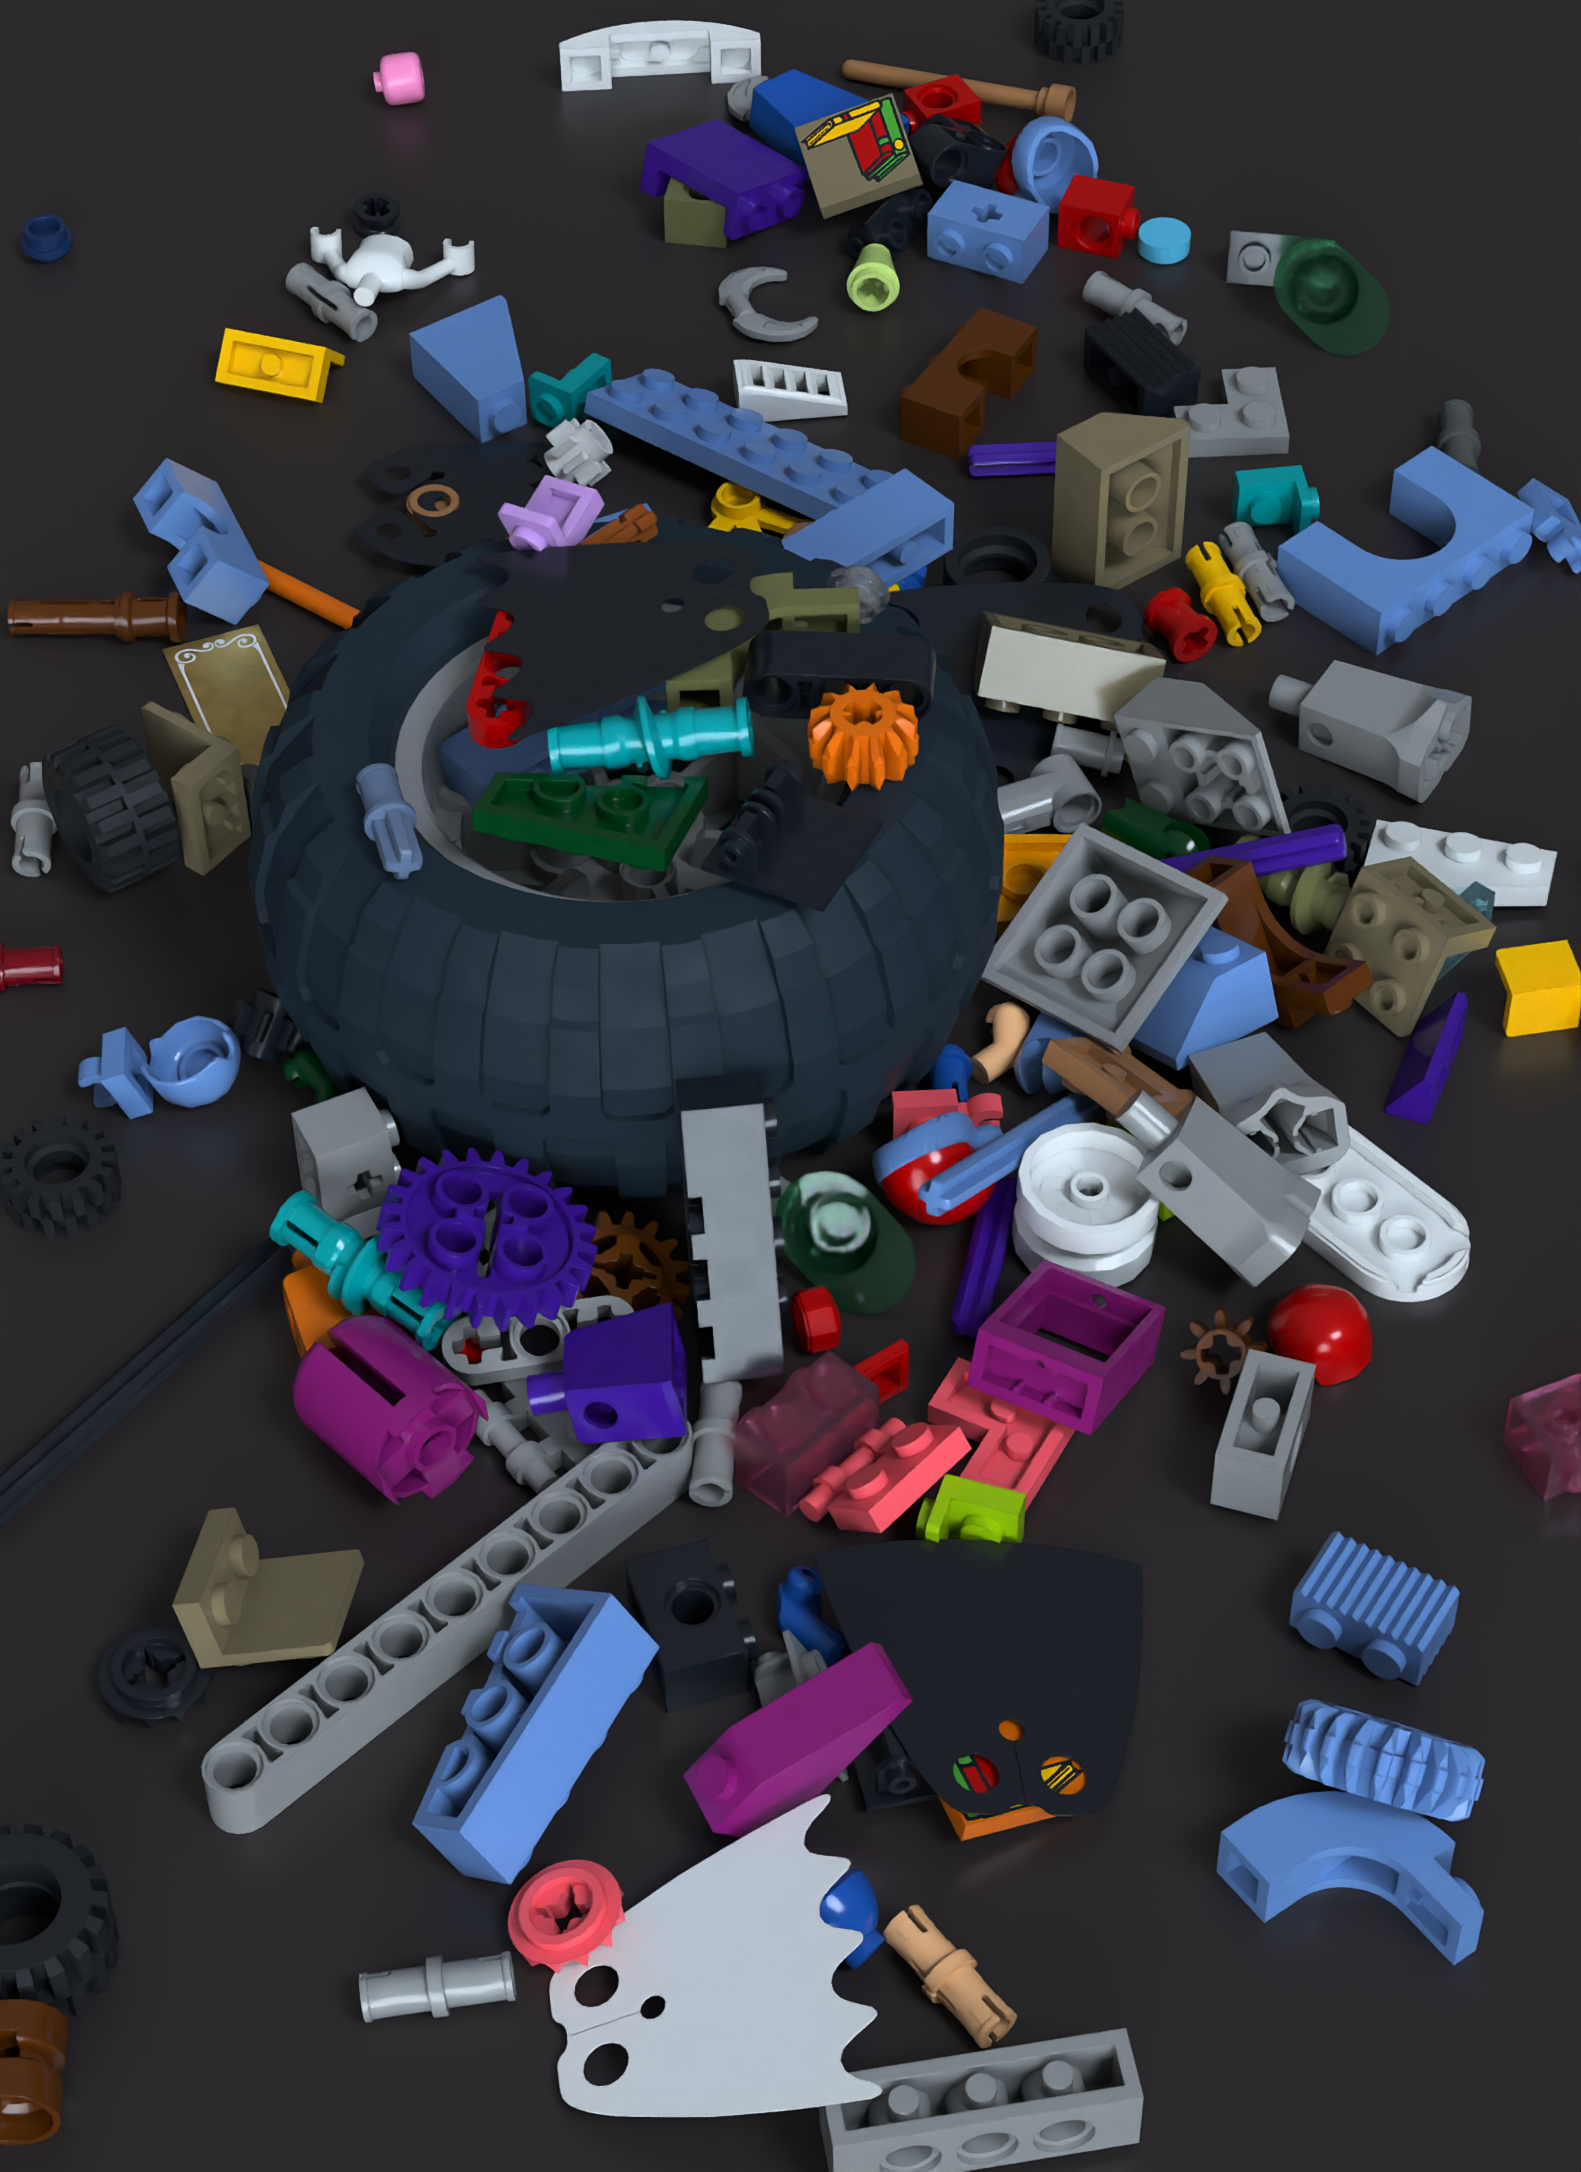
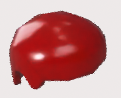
M1329 1284L1299 1285L1278 1301L1270 1312L1266 1333L1270 1347L1275 1351V1355L1316 1364L1315 1379L1322 1386H1331L1356 1377L1371 1361L1374 1338L1370 1319L1357 1298L1350 1291L1342 1287Z

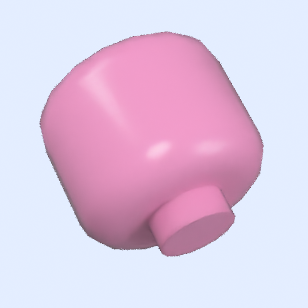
M415 52L390 54L381 58L380 71L373 72L376 92L383 91L385 100L390 105L421 101L425 96V83L419 55Z

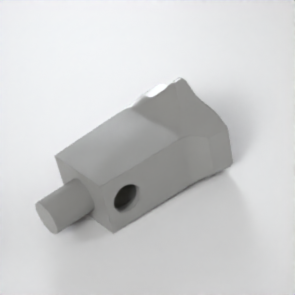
M1337 660L1331 663L1315 685L1283 674L1279 675L1272 686L1269 696L1270 708L1299 717V750L1381 781L1394 788L1397 792L1419 803H1423L1440 782L1443 773L1447 772L1464 748L1470 731L1471 696L1452 690L1422 685Z
M1266 1032L1188 1055L1193 1092L1202 1097L1207 1105L1291 1172L1299 1175L1312 1172L1336 1163L1347 1153L1351 1144L1345 1103L1327 1088L1309 1077Z
M1142 1089L1135 1092L1126 1101L1115 1119L1148 1147L1135 1178L1213 1249L1250 1287H1257L1288 1260L1300 1245L1311 1221L1309 1218L1317 1206L1321 1189L1283 1167L1198 1096L1174 1117Z

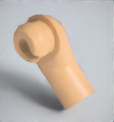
M1007 1001L997 1004L988 1011L986 1023H992L993 1028L990 1030V1033L993 1035V1043L970 1057L973 1064L972 1076L980 1084L986 1085L1014 1067L1018 1052L1030 1032V1017L1025 1009L1015 1002Z

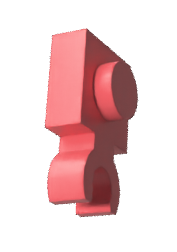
M956 1089L893 1091L891 1093V1141L909 1130L949 1112H963L967 1114L976 1127L986 1124L1000 1127L999 1120H983L1003 1118L1001 1095L983 1093L970 1098L967 1102H958Z

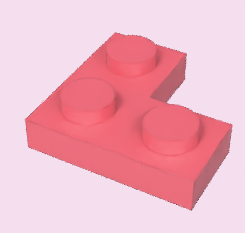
M958 1357L928 1403L927 1421L936 1425L959 1426L965 1437L979 1442L980 1445L960 1477L1025 1493L1026 1512L1074 1434L1075 1429L967 1386L971 1362Z

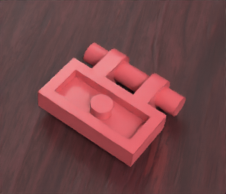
M892 1417L879 1429L870 1428L866 1430L853 1443L854 1452L837 1467L833 1465L827 1466L812 1481L813 1489L800 1500L799 1507L803 1514L814 1522H818L829 1512L839 1530L882 1533L972 1448L959 1426L929 1425L925 1422H919L906 1427L901 1420Z

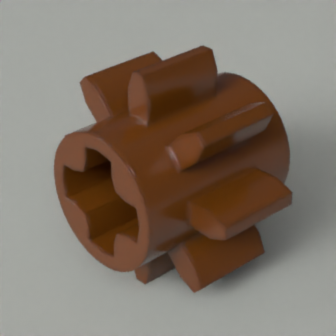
M1219 1307L1215 1315V1324L1210 1328L1202 1321L1196 1319L1191 1323L1189 1328L1200 1340L1197 1345L1184 1348L1181 1351V1358L1187 1360L1196 1359L1201 1369L1194 1380L1196 1385L1203 1383L1209 1376L1220 1380L1223 1394L1230 1393L1234 1383L1233 1377L1238 1373L1241 1374L1248 1350L1253 1349L1265 1352L1268 1348L1265 1342H1252L1247 1332L1255 1318L1249 1316L1240 1324L1228 1321V1313L1225 1307ZM1219 1334L1226 1335L1229 1346L1240 1347L1241 1350L1240 1353L1234 1356L1229 1366L1222 1365L1220 1355L1209 1354L1208 1348L1212 1347L1217 1341Z

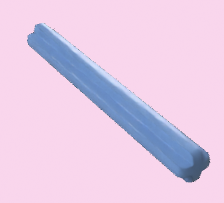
M1071 1092L920 1185L918 1198L926 1203V1213L939 1217L1019 1168L1025 1150L1041 1134L1065 1124L1090 1123L1103 1115L1105 1108L1090 1097Z

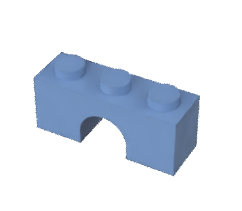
M165 458L133 500L149 533L168 541L180 550L169 563L167 569L183 601L236 625L246 612L259 601L262 593L270 583L218 483Z

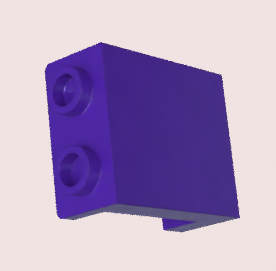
M715 119L647 142L640 190L656 198L665 195L671 177L677 179L726 208L727 214L723 234L731 240H735L797 217L804 202L807 169L722 121Z

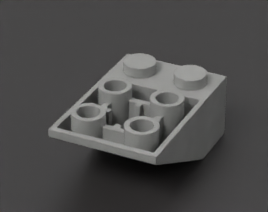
M1156 677L1114 714L1142 805L1181 822L1271 837L1291 833L1261 731L1204 683Z

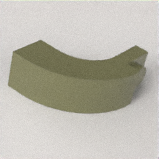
M793 572L774 573L751 579V591L766 599L770 614L768 624L758 634L769 630L860 633L859 587L794 589ZM722 606L708 613L705 618V624L712 630H730L743 623L746 613L738 606ZM755 636L736 648L666 681L667 713L683 707L694 706L695 709L733 705L734 689L745 674L749 642Z

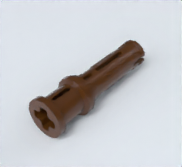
M123 591L122 594L117 595L116 599L32 600L11 598L8 605V624L15 623V625H10L9 631L13 636L31 634L117 635L118 639L126 643H135L137 637H170L174 643H183L187 628L186 603L183 601L179 591H172L169 597H137L133 591Z

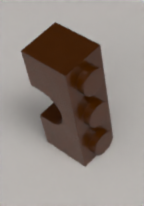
M980 307L965 325L962 324L956 329L952 340L940 354H934L930 358L924 372L913 384H907L902 390L897 404V413L901 415V440L959 460L985 430L986 393L996 394L1011 400L1036 371L1038 327Z

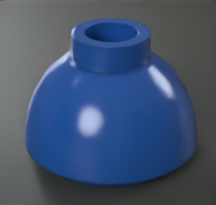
M849 1868L827 1891L820 1904V1917L825 1923L832 1927L855 1930L863 1934L862 1943L843 1960L853 1971L861 1966L886 1940L876 1929L878 1927L879 1915L876 1893L870 1880L860 1868Z

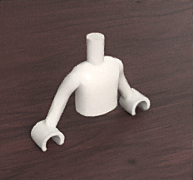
M312 227L310 229L312 260L317 263L327 264L339 282L356 289L354 299L357 304L364 307L372 305L379 292L389 293L398 292L403 289H420L449 274L462 276L468 275L475 270L474 241H469V244L466 246L455 247L452 246L451 239H445L443 241V260L425 269L416 271L410 269L413 262L411 246L399 237L386 234L368 236L363 239L360 247L354 252L349 261L345 263L342 258L341 229H336V232L329 235L319 234V227Z

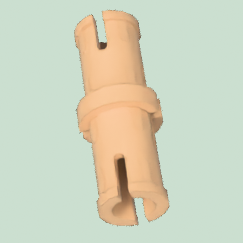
M919 1905L910 1906L907 1913L903 1910L891 1920L883 1932L885 1941L915 1970L925 1983L922 1986V1991L933 2003L942 2002L961 2022L982 2049L991 2046L992 2040L989 2034L997 2042L1008 2033L1017 2020V2014L995 1994L974 1969L977 1966V1961L966 1949L957 1950L934 1926V1923Z

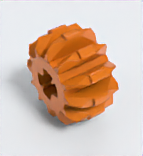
M874 682L866 690H856L846 683L842 695L823 693L821 704L819 707L811 710L810 719L807 722L808 755L812 760V768L824 772L827 784L843 780L847 781L851 792L860 784H870L880 791L885 779L903 781L905 770L908 766L915 764V756L919 752L918 719L914 713V706L901 701L899 690L883 694L879 693Z

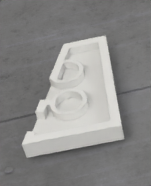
M1377 820L1364 866L1411 856L1473 907L1546 906L1557 852L1539 849L1527 843L1510 844L1482 839L1466 832L1449 833L1421 828L1404 821L1387 822Z

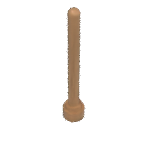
M853 59L845 61L841 67V72L846 79L901 89L912 88L948 77L947 75ZM961 78L980 98L982 103L1035 111L1037 117L1055 116L1063 118L1068 122L1072 121L1076 104V90L1073 86L1053 83L1050 88L1042 87L1040 91Z

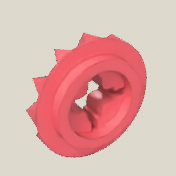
M567 1860L548 1866L531 1877L514 1898L508 1916V1931L512 1943L532 1967L539 1963L546 1964L552 1970L559 1973L566 1963L572 1961L588 1966L589 1953L600 1945L613 1947L612 1930L616 1925L626 1921L622 1908L624 1893L614 1876L605 1867L595 1862ZM576 1904L583 1917L571 1919L567 1930H563L562 1933L555 1919L567 1917L570 1907Z

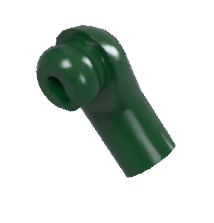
M300 1047L296 1050L295 1055L285 1059L283 1073L286 1080L291 1081L295 1078L293 1086L296 1088H304L310 1085L315 1091L314 1105L343 1095L332 1082L312 1047Z

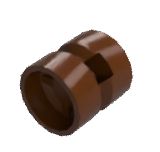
M26 1999L0 2000L1 2145H28L44 2141L57 2133L62 2122L65 2085L61 2074L67 2062L69 2024L67 2017L57 2008L42 2002Z

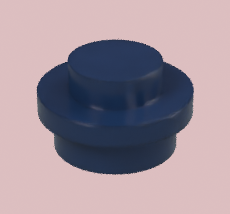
M51 214L38 215L29 219L25 223L24 232L20 237L22 251L27 256L42 262H52L60 259L73 246L72 231L65 225L62 218Z

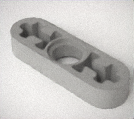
M605 1295L578 1299L572 1308L560 1305L557 1317L553 1321L537 1313L533 1326H548L557 1333L560 1339L558 1347L552 1353L545 1356H534L524 1350L520 1343V1338L527 1328L521 1324L516 1316L510 1317L506 1331H509V1349L513 1360L503 1361V1347L483 1351L481 1363L469 1364L465 1354L454 1353L463 1351L464 1340L468 1338H477L480 1348L501 1346L500 1332L504 1331L499 1330L493 1317L484 1316L478 1329L471 1327L469 1317H464L452 1323L444 1333L442 1339L443 1365L469 1386L527 1378L528 1375L563 1369L564 1336L570 1332L568 1321L576 1320L577 1329L598 1323L599 1318L610 1317V1319L633 1313L634 1310L623 1299Z

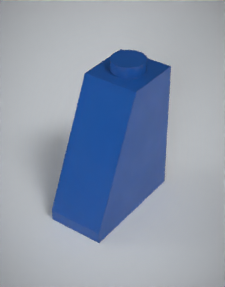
M791 69L773 79L765 80L759 86L753 88L749 127L774 151L807 169L794 128L868 102L869 100ZM900 114L908 137L910 120L903 114ZM807 170L806 181L809 182V183L812 185V182H811V179H810V176H809V173H808V170Z

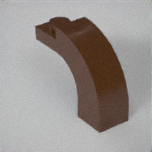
M1210 855L1185 872V874L1225 893L1229 898L1212 923V927L1266 952L1279 1016L1273 1022L1296 1029L1316 1013L1321 1016L1340 1013L1351 1006L1354 997L1374 984L1366 961L1319 954L1295 941L1280 926L1268 908L1251 861Z

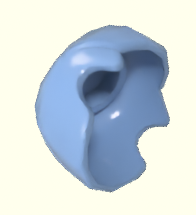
M197 1015L175 1023L163 1036L152 1039L149 1043L151 1051L149 1065L147 1063L140 1065L141 1073L166 1101L188 1108L214 1103L229 1091L237 1077L241 1061L240 1041L230 1027L221 1020Z

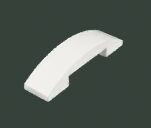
M681 20L638 22L591 31L559 43L562 91L612 89L611 77L710 72L711 83L716 84L735 83L747 78L761 76L760 33L726 24Z

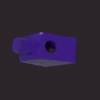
M671 1302L570 1331L564 1336L563 1369L528 1375L526 1378L527 1394L533 1415L539 1416L568 1410L576 1437L585 1444L671 1438L687 1435V1359Z

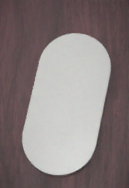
M1348 1125L1351 1145L1347 1153L1339 1161L1303 1175L1297 1174L1321 1189L1317 1206L1309 1218L1311 1221L1302 1241L1357 1285L1376 1296L1393 1301L1418 1302L1445 1294L1460 1282L1468 1268L1471 1245L1469 1242L1470 1232L1465 1218L1449 1201Z

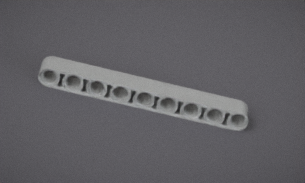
M687 1421V1435L604 1443L214 1745L205 1755L201 1768L210 1816L216 1826L228 1833L234 1834L250 1833L264 1826L488 1649L496 1631L507 1630L509 1632L517 1613L509 1602L518 1583L565 1588L688 1490L690 1480L692 1479L693 1436L690 1423ZM348 1698H356V1699L350 1700V1701H342V1700L348 1699ZM298 1740L301 1741L300 1743H297V1744H291V1745H288V1744H287V1743L292 1742V1741H298ZM247 1784V1785L243 1786L242 1788H236V1789H231V1788H230V1787H232V1786H234V1785Z

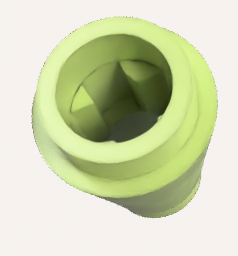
M873 243L862 249L848 277L847 291L852 301L866 311H880L895 301L899 294L900 283L889 250L881 244Z

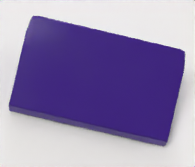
M1457 991L1417 1023L1385 1101L1383 1110L1386 1114L1426 1125L1428 1121L1432 1120L1463 1038L1469 1000L1466 998L1467 994Z

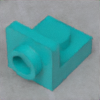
M593 352L577 367L570 370L562 380H557L535 371L528 377L532 418L552 428L557 427L565 419L571 421L573 418H576L580 425L586 420L594 421L596 418L584 413L587 392L611 384V360Z
M1301 465L1235 471L1231 509L1234 523L1246 522L1251 527L1290 523L1295 536L1309 527L1311 521L1319 519L1320 504L1316 487H1308Z

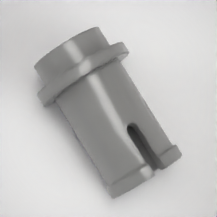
M1057 723L1050 756L1057 754L1070 755L1078 765L1101 770L1100 776L1106 777L1108 772L1120 773L1125 750L1121 738L1116 737V731L1111 730L1109 736Z

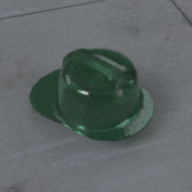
M1318 238L1301 241L1285 252L1276 266L1273 280L1276 300L1284 312L1318 346L1331 354L1347 357L1364 353L1375 346L1386 332L1390 317L1388 297L1378 281L1347 250L1333 241Z
M828 1170L805 1174L787 1187L777 1202L775 1217L781 1216L786 1255L815 1286L819 1285L826 1288L832 1294L837 1306L844 1311L860 1315L884 1312L899 1303L913 1284L916 1269L913 1243L902 1225L865 1186L847 1174Z

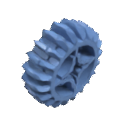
M1310 1699L1298 1703L1294 1720L1289 1721L1284 1738L1287 1745L1282 1760L1294 1773L1373 1801L1438 1819L1454 1822L1469 1818L1474 1801L1479 1799L1484 1781L1481 1775L1485 1759L1476 1749L1417 1728L1329 1702Z

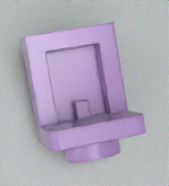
M545 475L525 508L504 503L497 514L510 536L509 541L517 551L529 549L542 551L544 548L576 546L584 539L605 504L597 489Z

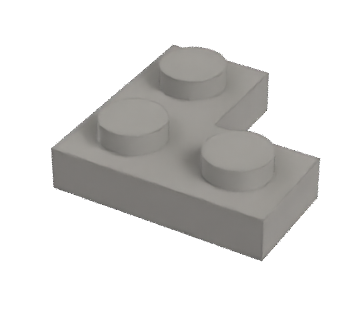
M1250 366L1242 369H1221L1220 390L1223 404L1201 403L1173 407V418L1184 419L1191 425L1188 458L1288 454L1290 436L1275 367L1259 368Z

